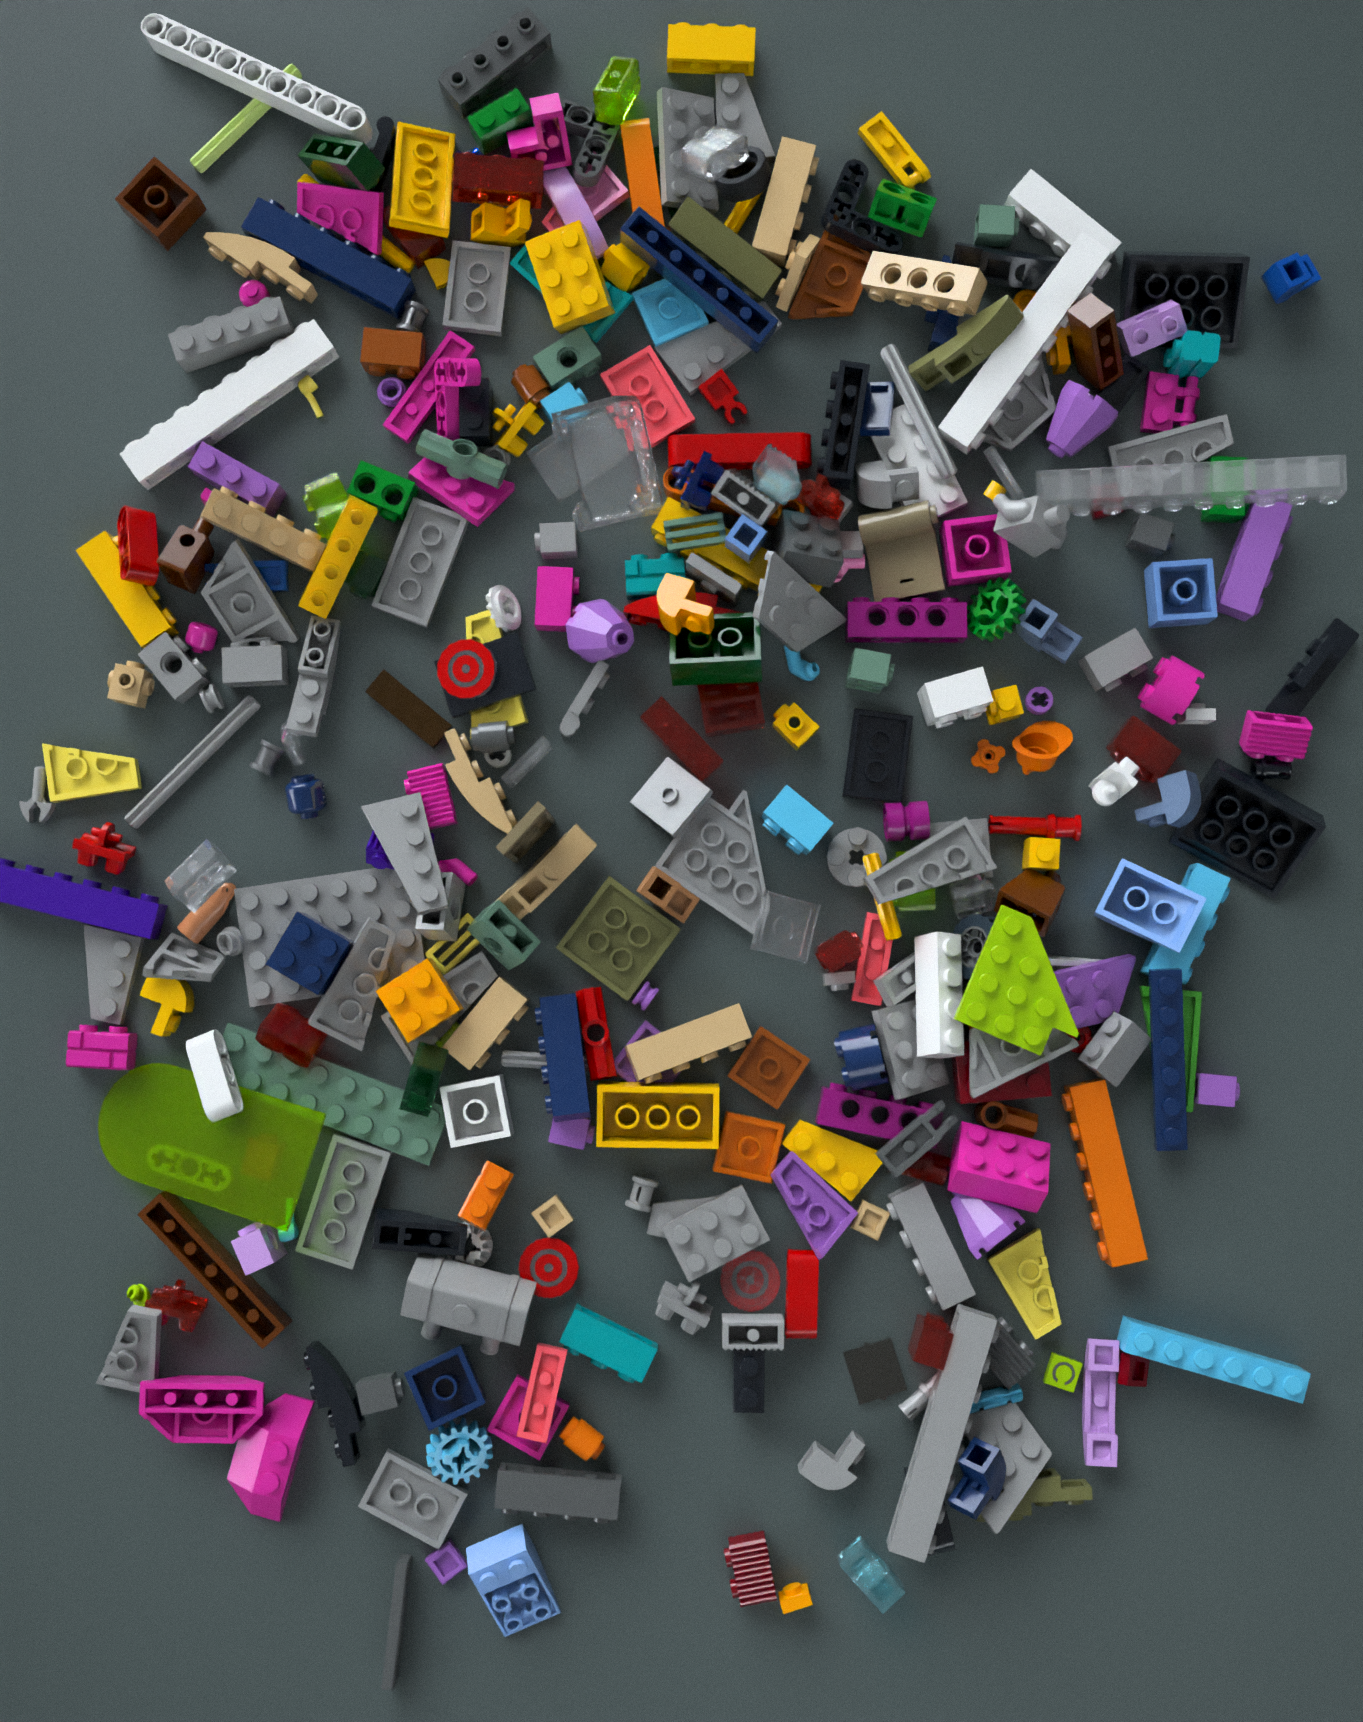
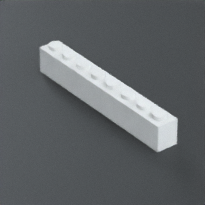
M1081 231L1024 309V318L1004 342L994 350L938 427L941 438L966 455L971 448L976 450L986 437V434L983 432L989 424L994 426L1004 412L1001 409L1007 399L1013 401L1022 387L1019 385L1025 375L1030 377L1038 367L1040 362L1037 359L1043 351L1048 353L1058 338L1055 336L1061 326L1066 328L1069 325L1067 310L1092 293L1094 288L1091 285L1097 277L1102 279L1111 267L1109 259L1112 250Z
M314 319L309 323L304 322L297 326L294 333L287 338L275 341L271 345L270 350L261 356L252 357L246 363V366L237 373L233 372L226 375L221 384L213 389L203 391L198 396V400L189 406H183L176 410L172 418L164 423L154 425L150 429L149 434L140 440L137 439L127 444L125 450L120 453V456L137 480L149 490L190 462L202 441L213 446L298 387V382L306 375L312 377L338 359L339 355Z

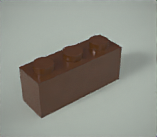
M1090 293L1069 308L1067 315L1078 374L1101 391L1122 376L1124 371L1115 312L1111 307Z

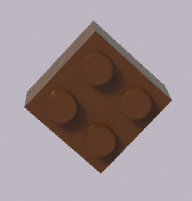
M155 156L115 198L123 212L167 251L207 210L199 195Z

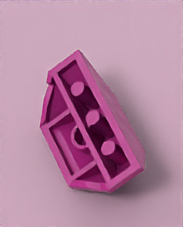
M178 1375L141 1381L139 1415L145 1420L147 1419L172 1443L234 1444L264 1414L265 1383L244 1376Z
M285 1393L265 1405L264 1414L238 1439L227 1480L250 1514L278 1522L281 1521L315 1401Z

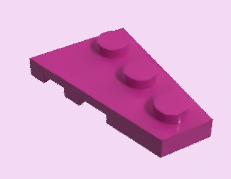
M297 182L298 214L327 229H332L345 236L344 238L368 248L370 252L376 255L382 254L384 192L370 190L367 192L347 187Z
M425 457L408 472V480L415 482L418 487L477 527L514 492L515 487L514 483L505 480L497 489L472 477L457 479L449 475L446 466Z

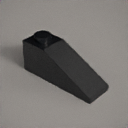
M376 1208L372 1249L464 1256L468 1225L408 1210Z

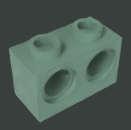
M855 648L849 660L845 688L879 694L884 686L888 687L889 682L893 678L895 664L890 663L891 654Z

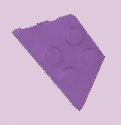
M1125 954L1054 971L1077 1029L1103 1023L1113 1011L1119 1014L1136 961L1135 955Z

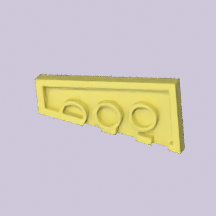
M489 610L465 617L466 639H472L484 644L504 636L501 627L497 628L495 620L490 618L491 613ZM521 695L469 713L471 714V728L478 727L479 723L506 720L509 726L514 727L528 723Z

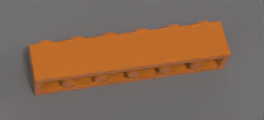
M1096 1078L1065 1085V1093L1061 1095L1065 1111H1070L1072 1123H1069L1068 1127L1070 1136L1073 1141H1077L1079 1153L1075 1154L1079 1170L1084 1171L1086 1179L1082 1186L1086 1200H1091L1093 1212L1089 1216L1094 1231L1098 1230L1100 1242L1096 1244L1101 1261L1105 1260V1263L1112 1268L1148 1260L1106 1080Z

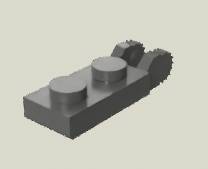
M942 1100L935 1103L923 1115L920 1114L875 1153L895 1178L942 1139L941 1136L957 1123L958 1119L955 1115L947 1117L936 1130L929 1123L932 1118L944 1110L946 1105Z

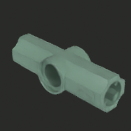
M425 429L416 446L415 452L418 455L446 466L449 475L457 479L472 477L499 489L508 469L506 463L478 452L477 446L470 440L456 439L452 441Z

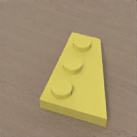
M42 743L50 802L56 803L142 789L138 759Z
M1039 1228L1034 1229L986 1258L1035 1340L1062 1324Z

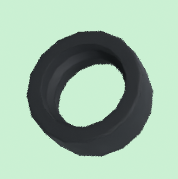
M743 146L724 154L715 163L713 178L719 194L725 200L743 202L763 192L769 185L771 171L766 156L760 148ZM752 169V171L742 177L733 178L740 172Z

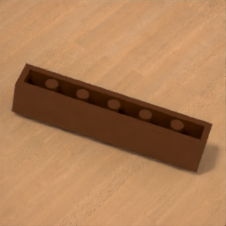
M171 1189L159 1193L137 1214L262 1349L271 1343L293 1321L250 1274L245 1276L241 1264Z

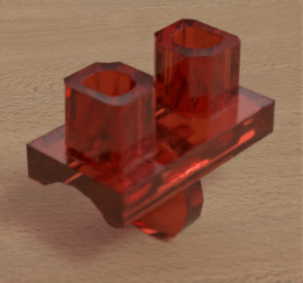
M819 473L816 476V482L813 480H803L798 483L794 491L798 503L802 506H807L813 516L823 518L825 515L838 520L845 506L844 501L840 500V491L830 487L827 477Z
M178 1279L174 1287L164 1285L163 1289L155 1288L151 1298L146 1300L145 1307L162 1310L161 1326L166 1325L171 1316L179 1318L178 1327L180 1330L192 1332L208 1307L209 1299L194 1296V1291L185 1290L186 1281Z

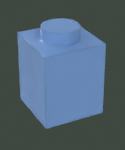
M742 514L725 537V547L750 564L767 540V531Z

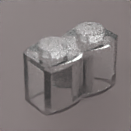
M723 125L713 126L706 131L702 138L698 137L690 140L681 149L682 170L706 181H715L724 175L728 168H736L749 156L748 137Z

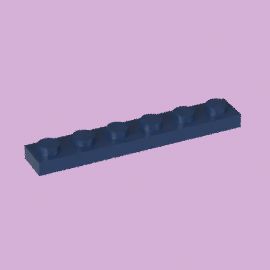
M1149 969L1154 1147L1156 1151L1188 1150L1182 969Z

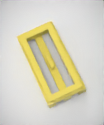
M469 913L460 919L458 931L465 924H471L474 920ZM468 930L438 959L434 954L448 941H437L425 953V956L432 958L439 970L445 975L453 970L480 942L475 938L446 967L442 963L472 935Z

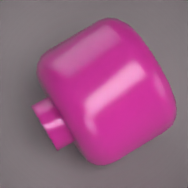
M258 280L246 281L239 290L240 301L247 307L258 304L263 298L271 297L266 286Z
M194 621L188 626L185 642L192 647V651L202 654L203 651L214 649L218 631L211 625Z

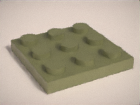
M609 876L556 946V949L626 1001H629L681 929Z

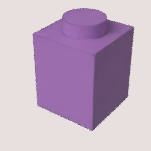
M1196 1072L1194 1103L1235 1107V1101L1240 1096V1085L1237 1083V1077Z
M553 1118L548 1142L584 1150L586 1143L592 1144L596 1126L590 1125L592 1118L554 1122Z

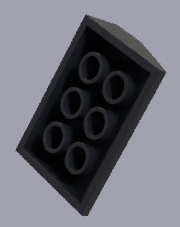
M1124 251L1120 281V322L1169 300H1173L1180 304L1187 330L1199 331L1202 335L1205 332L1219 334L1221 337L1220 348L1237 349L1250 257L1241 253ZM1175 339L1156 347H1172Z
M1217 758L1199 785L1201 805L1197 815L1187 825L1180 828L1176 827L1169 842L1275 899L1326 828L1324 817L1322 814Z

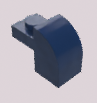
M973 1437L958 1460L964 1475L947 1501L950 1507L977 1520L990 1499L996 1501L999 1497L1005 1481L1006 1463L999 1448Z

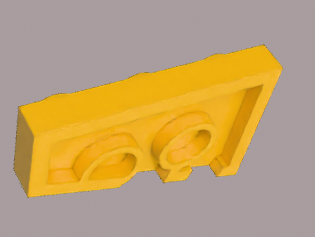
M800 1119L781 1142V1144L790 1151H793L812 1170L849 1201L855 1198L882 1165V1161L875 1154L878 1150Z

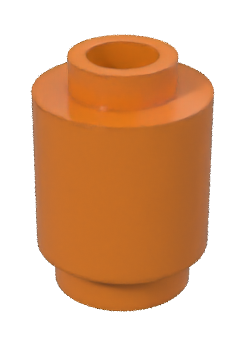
M575 1416L568 1421L559 1434V1437L564 1440L563 1444L585 1462L590 1457L596 1460L605 1447V1444L602 1443L604 1435L582 1418L578 1420Z

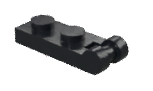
M388 116L378 119L376 126L379 136L375 148H370V151L385 167V170L379 177V182L370 191H382L394 155L396 130L393 120Z

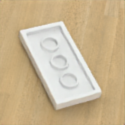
M903 404L894 408L890 436H868L879 461H884L887 470L917 467L919 471V499L900 501L901 505L905 506L929 500L931 506L936 505L939 518L966 506L968 501L955 475L948 479L941 478L906 405Z

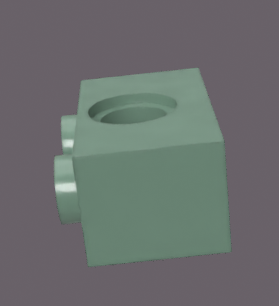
M583 326L578 327L533 356L534 366L548 383L552 393L568 382L574 387L577 380L584 376L587 378L594 375L602 365L601 353ZM566 359H574L577 361V363L570 368L564 367L562 365V363Z
M499 899L484 908L466 928L508 971L523 963L541 942Z

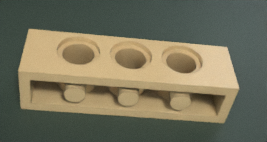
M877 251L872 252L861 281V285L868 293V297L874 301L884 302L885 300H890L905 307L913 304L929 311H937V309L947 310L956 316H963L964 314L976 315L988 283L980 268Z

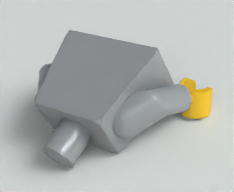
M992 480L983 494L990 498L993 505L998 509L993 532L1034 558L1051 548L1057 550L1062 547L1067 536L1066 524L1070 518L1069 509L1065 505L1054 506L1040 496H1033L1022 500H1010L1005 495L1007 490Z

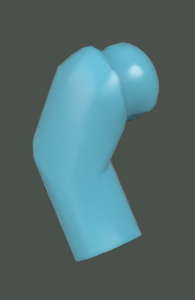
M784 646L787 665L791 674L804 681H812L819 675L820 668L815 662L811 664L801 659L800 651L794 652Z

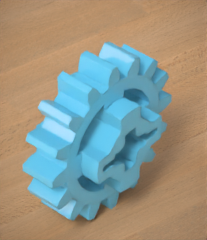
M462 1418L458 1425L455 1424L454 1420L449 1421L450 1427L448 1428L442 1425L438 1426L439 1435H430L431 1444L426 1445L428 1467H431L433 1476L440 1474L441 1482L443 1483L449 1478H452L453 1485H457L460 1478L469 1483V1476L474 1475L479 1478L481 1476L479 1469L489 1468L488 1459L493 1458L491 1437L488 1436L485 1427L479 1429L478 1422L475 1420L470 1425H467L466 1418Z

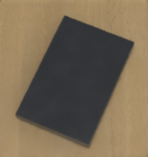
M515 632L483 644L490 651L494 660V676L490 686L482 694L473 698H458L449 694L442 687L452 718L455 719L537 690L519 633ZM470 650L456 653L448 664L450 679L460 687L475 685L481 679L484 672L482 659ZM463 655L474 657L479 665L477 677L470 682L458 681L453 674L455 660ZM439 660L434 661L436 669ZM465 664L462 666L463 673L470 671L469 665Z
M854 708L842 797L885 803H902L913 716Z

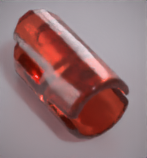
M927 1151L907 1168L902 1175L943 1186L949 1173L946 1171L947 1166L950 1167V1157Z

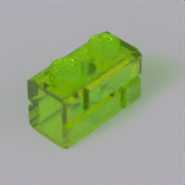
M613 56L609 60L607 67L593 90V99L596 105L595 115L596 120L599 122L621 125L626 120L641 91V79L638 76L640 74L639 61L636 58Z

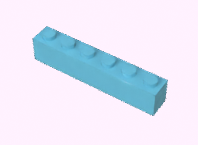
M1124 1315L1117 1337L1119 1348L1123 1352L1303 1404L1311 1374L1297 1365Z

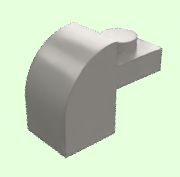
M883 460L855 464V492L862 504L872 508L888 509L892 508L893 502L919 499V471L917 467L887 470Z
M852 1430L835 1454L815 1440L797 1464L799 1473L816 1486L826 1490H839L849 1486L857 1478L851 1464L856 1465L865 1453L863 1437Z

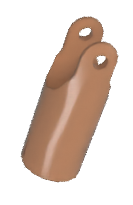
M221 883L214 892L204 896L177 926L178 930L188 939L198 944L224 915L229 901L235 896L234 889H237L236 886L232 883Z

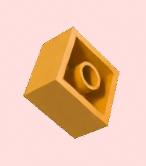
M426 958L376 990L379 998L408 1043L415 1041L464 1009L432 958Z

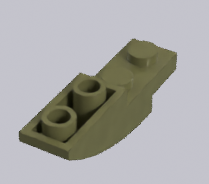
M1008 294L957 326L958 335L909 365L910 375L925 391L946 378L951 384L979 365L1004 342L1024 318L1023 312Z
M1055 1468L1042 1469L1008 1520L1018 1521L1022 1520L1023 1516L1032 1515L1031 1503L1042 1507L1052 1506L1053 1502L1065 1501L1069 1505H1081L1084 1503V1500H1093L1092 1486L1086 1479L1061 1480V1476ZM981 1514L975 1520L977 1522H986Z

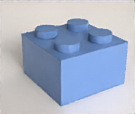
M1213 558L1152 562L1144 570L1149 628L1206 625L1218 617Z

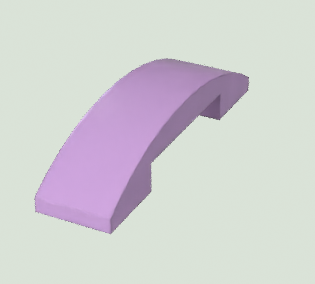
M561 167L533 173L544 194L550 199L563 225L565 226L580 220L587 228L597 259L603 257L609 247L588 204L567 168Z
M1087 1339L1082 1392V1430L1086 1466L1117 1467L1118 1435L1115 1434L1116 1372H1119V1340Z

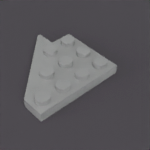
M742 790L729 810L709 797L680 834L673 838L654 867L679 882L682 887L753 935L770 908L747 791Z

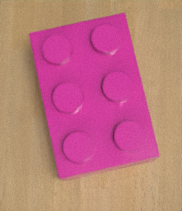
M962 1121L952 1142L948 1191L1037 1213L1048 1194L1051 1143Z

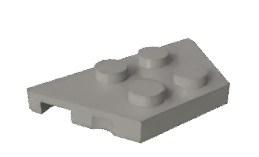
M1042 353L1037 359L1040 363L1030 377L1025 375L1019 383L1022 387L1013 401L1007 399L1001 409L1004 412L994 426L989 424L983 432L986 434L983 442L1011 452L1054 414L1056 405L1053 395H1051L1048 375L1045 372L1042 361Z
M239 538L234 540L214 570L210 580L201 591L202 596L232 643H260L261 641H289V643H294L300 639L299 634Z
M769 550L766 552L764 560H768L765 579L760 578L759 596L753 611V617L789 650L799 652L845 623L847 619L778 554Z
M972 1028L969 1030V1094L971 1098H975L1078 1047L1079 1044L1064 1032L1052 1028L1040 1056L986 1032Z

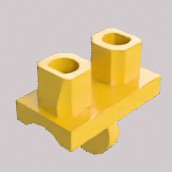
M528 402L527 405L524 404L514 419L511 418L516 411L513 405L509 404L504 411L495 408L492 414L497 421L492 428L498 433L504 425L507 428L494 445H498V448L507 451L515 457H519L528 445L516 435L521 427L534 436L544 425V421L534 412L536 406L531 402Z

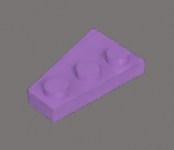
M791 1151L770 1175L819 1260L825 1256L858 1212L801 1158Z

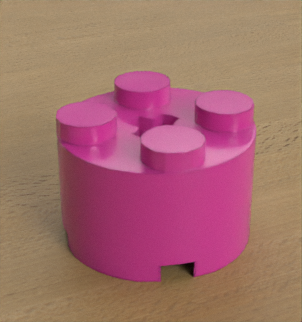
M1172 655L1169 659L1162 657L1153 670L1156 676L1151 685L1146 683L1137 696V699L1142 701L1141 708L1170 725H1174L1177 722L1172 717L1176 713L1182 716L1200 687V685L1195 683L1197 677L1203 679L1205 676L1203 672Z

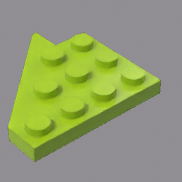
M1001 905L953 1019L1041 1056L1052 1028L1074 1037H1078L1079 1033L1032 917Z

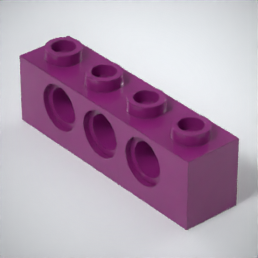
M856 597L852 599V602H847L845 607V618L847 619L845 621V643H963L967 638V602H959L958 598H943L941 602H929V598L918 597L911 599V602H900L899 598L887 597L883 598L882 602H870V598ZM872 613H877L882 616L884 623L880 626H875L870 623L868 616ZM902 613L909 614L913 619V624L910 626L902 625L898 620V615ZM938 614L942 618V625L933 626L930 624L928 615Z
M830 1082L829 1088L822 1086L815 1122L820 1125L892 1139L904 1129L901 1123L904 1114L912 1112L917 1118L934 1104L919 1101L918 1106L906 1104L907 1098L895 1100L894 1095H889V1099L885 1100L877 1098L878 1092L860 1089L859 1094L847 1092L848 1087H845V1085ZM847 1100L856 1101L858 1106L857 1112L852 1116H845L842 1112V1105ZM878 1106L885 1107L887 1111V1116L882 1122H874L872 1119V1111ZM943 1112L929 1121L935 1130L942 1123ZM935 1144L932 1148L937 1149V1144Z

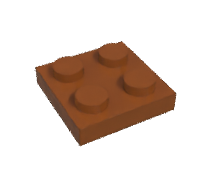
M759 1026L727 1076L778 1110L811 1059Z

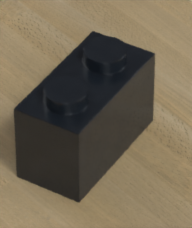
M481 378L478 386L459 387L460 439L470 440L477 447L493 446V396L489 378Z
M734 1348L733 1413H764L765 1349L762 1351L759 1348L756 1351L753 1348L750 1351L746 1348L743 1351L740 1348L737 1351Z

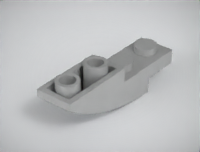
M311 615L298 665L299 678L286 725L288 733L311 737L318 736L322 715H326L333 683L340 638V620L324 619Z

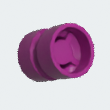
M927 801L909 802L907 807H904L901 802L884 803L883 827L886 842L903 841L905 836H909L911 840L929 839L930 816Z

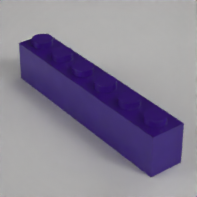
M0 858V902L147 939L159 940L168 906L158 903L160 897L141 893V897L136 898L129 896L131 890L113 886L112 890L108 891L101 889L102 883L84 879L83 884L72 882V875L55 872L54 877L43 874L44 868L26 864L24 870L16 868L15 861Z

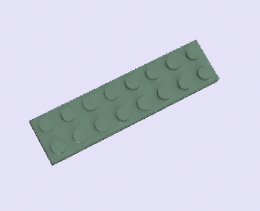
M232 1022L227 1023L223 1038L241 1093L429 1166L446 1126L442 1104Z

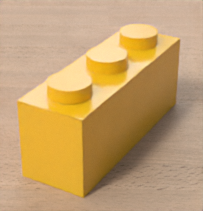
M686 22L668 24L667 73H744L745 76H753L756 28L742 24L733 27L719 26L714 23L706 25H690Z

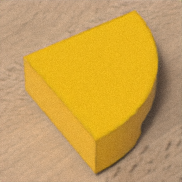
M440 258L425 260L424 264L437 290L447 286L450 261Z

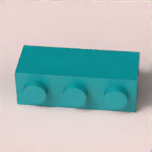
M578 1303L559 1341L564 1344L563 1348L568 1349L567 1352L576 1356L582 1353L591 1358L590 1362L593 1365L605 1370L607 1367L618 1371L617 1375L621 1379L630 1383H634L635 1380L642 1383L658 1350V1343Z

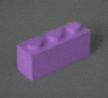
M203 441L187 466L198 478L216 488L221 489L223 486L238 494L237 499L248 505L249 501H253L265 507V514L274 517L287 495L277 482Z

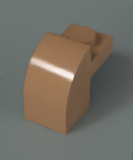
M652 866L636 890L644 898L683 924L700 900V898L682 887L679 882Z

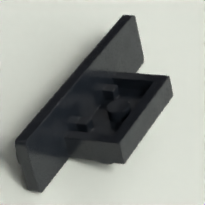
M1339 618L1334 619L1319 639L1315 638L1305 650L1307 655L1301 663L1298 661L1287 673L1288 680L1265 708V711L1275 714L1299 716L1359 638V634Z

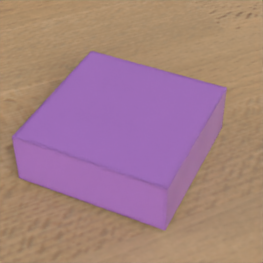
M451 1538L442 1544L439 1550H434L425 1558V1562L442 1585L468 1566L466 1559Z

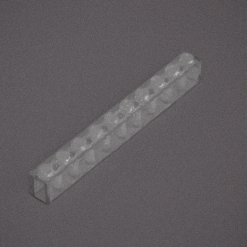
M1346 455L1036 471L1035 496L1042 497L1054 506L1063 504L1075 516H1084L1090 514L1091 511L1102 510L1104 514H1117L1122 509H1133V512L1145 513L1151 511L1152 508L1163 507L1165 511H1178L1183 506H1195L1197 510H1206L1213 508V505L1224 504L1226 508H1240L1244 506V503H1256L1259 507H1268L1275 505V502L1288 501V505H1302L1307 503V500H1319L1321 504H1330L1337 502L1347 492Z

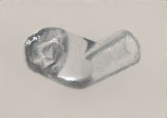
M285 722L280 728L281 742L294 766L300 765L307 760L300 746L301 735L288 733L286 730L287 722Z

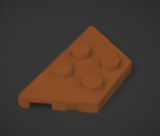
M834 214L833 220L838 222L839 217ZM824 230L790 309L788 318L794 320L852 316L864 289L861 281L871 253Z

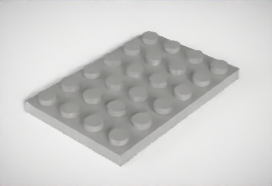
M371 868L234 889L239 931L244 939L242 954L250 1007L323 996L313 993L266 965L297 911L306 913L353 942L368 917L394 930L396 935L386 969L383 973L381 987L426 959L423 935L415 929L418 913L394 869Z

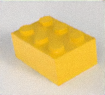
M580 220L525 241L553 327L560 334L615 314L587 228Z

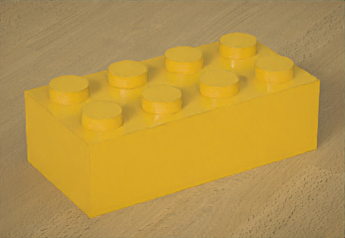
M599 1081L597 1085L596 1147L719 1149V1083L652 1082L645 1084V1082Z

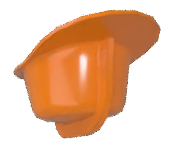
M1055 721L1035 722L1027 727L1012 741V747L1016 750V759L1022 766L1023 774L1028 775L1033 771L1045 772L1050 770L1059 755L1073 742V733L1068 727Z

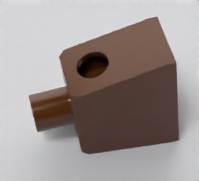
M198 518L193 529L180 525L156 561L169 584L194 595L206 573L205 564H210L214 556V549L209 540L214 526L208 521Z
M1026 869L1000 888L994 912L998 913L1000 906L1004 905L1032 917L1038 934L1044 938L1059 911L1065 887L1060 884L1061 878L1055 871H1047L1043 875L1033 869Z

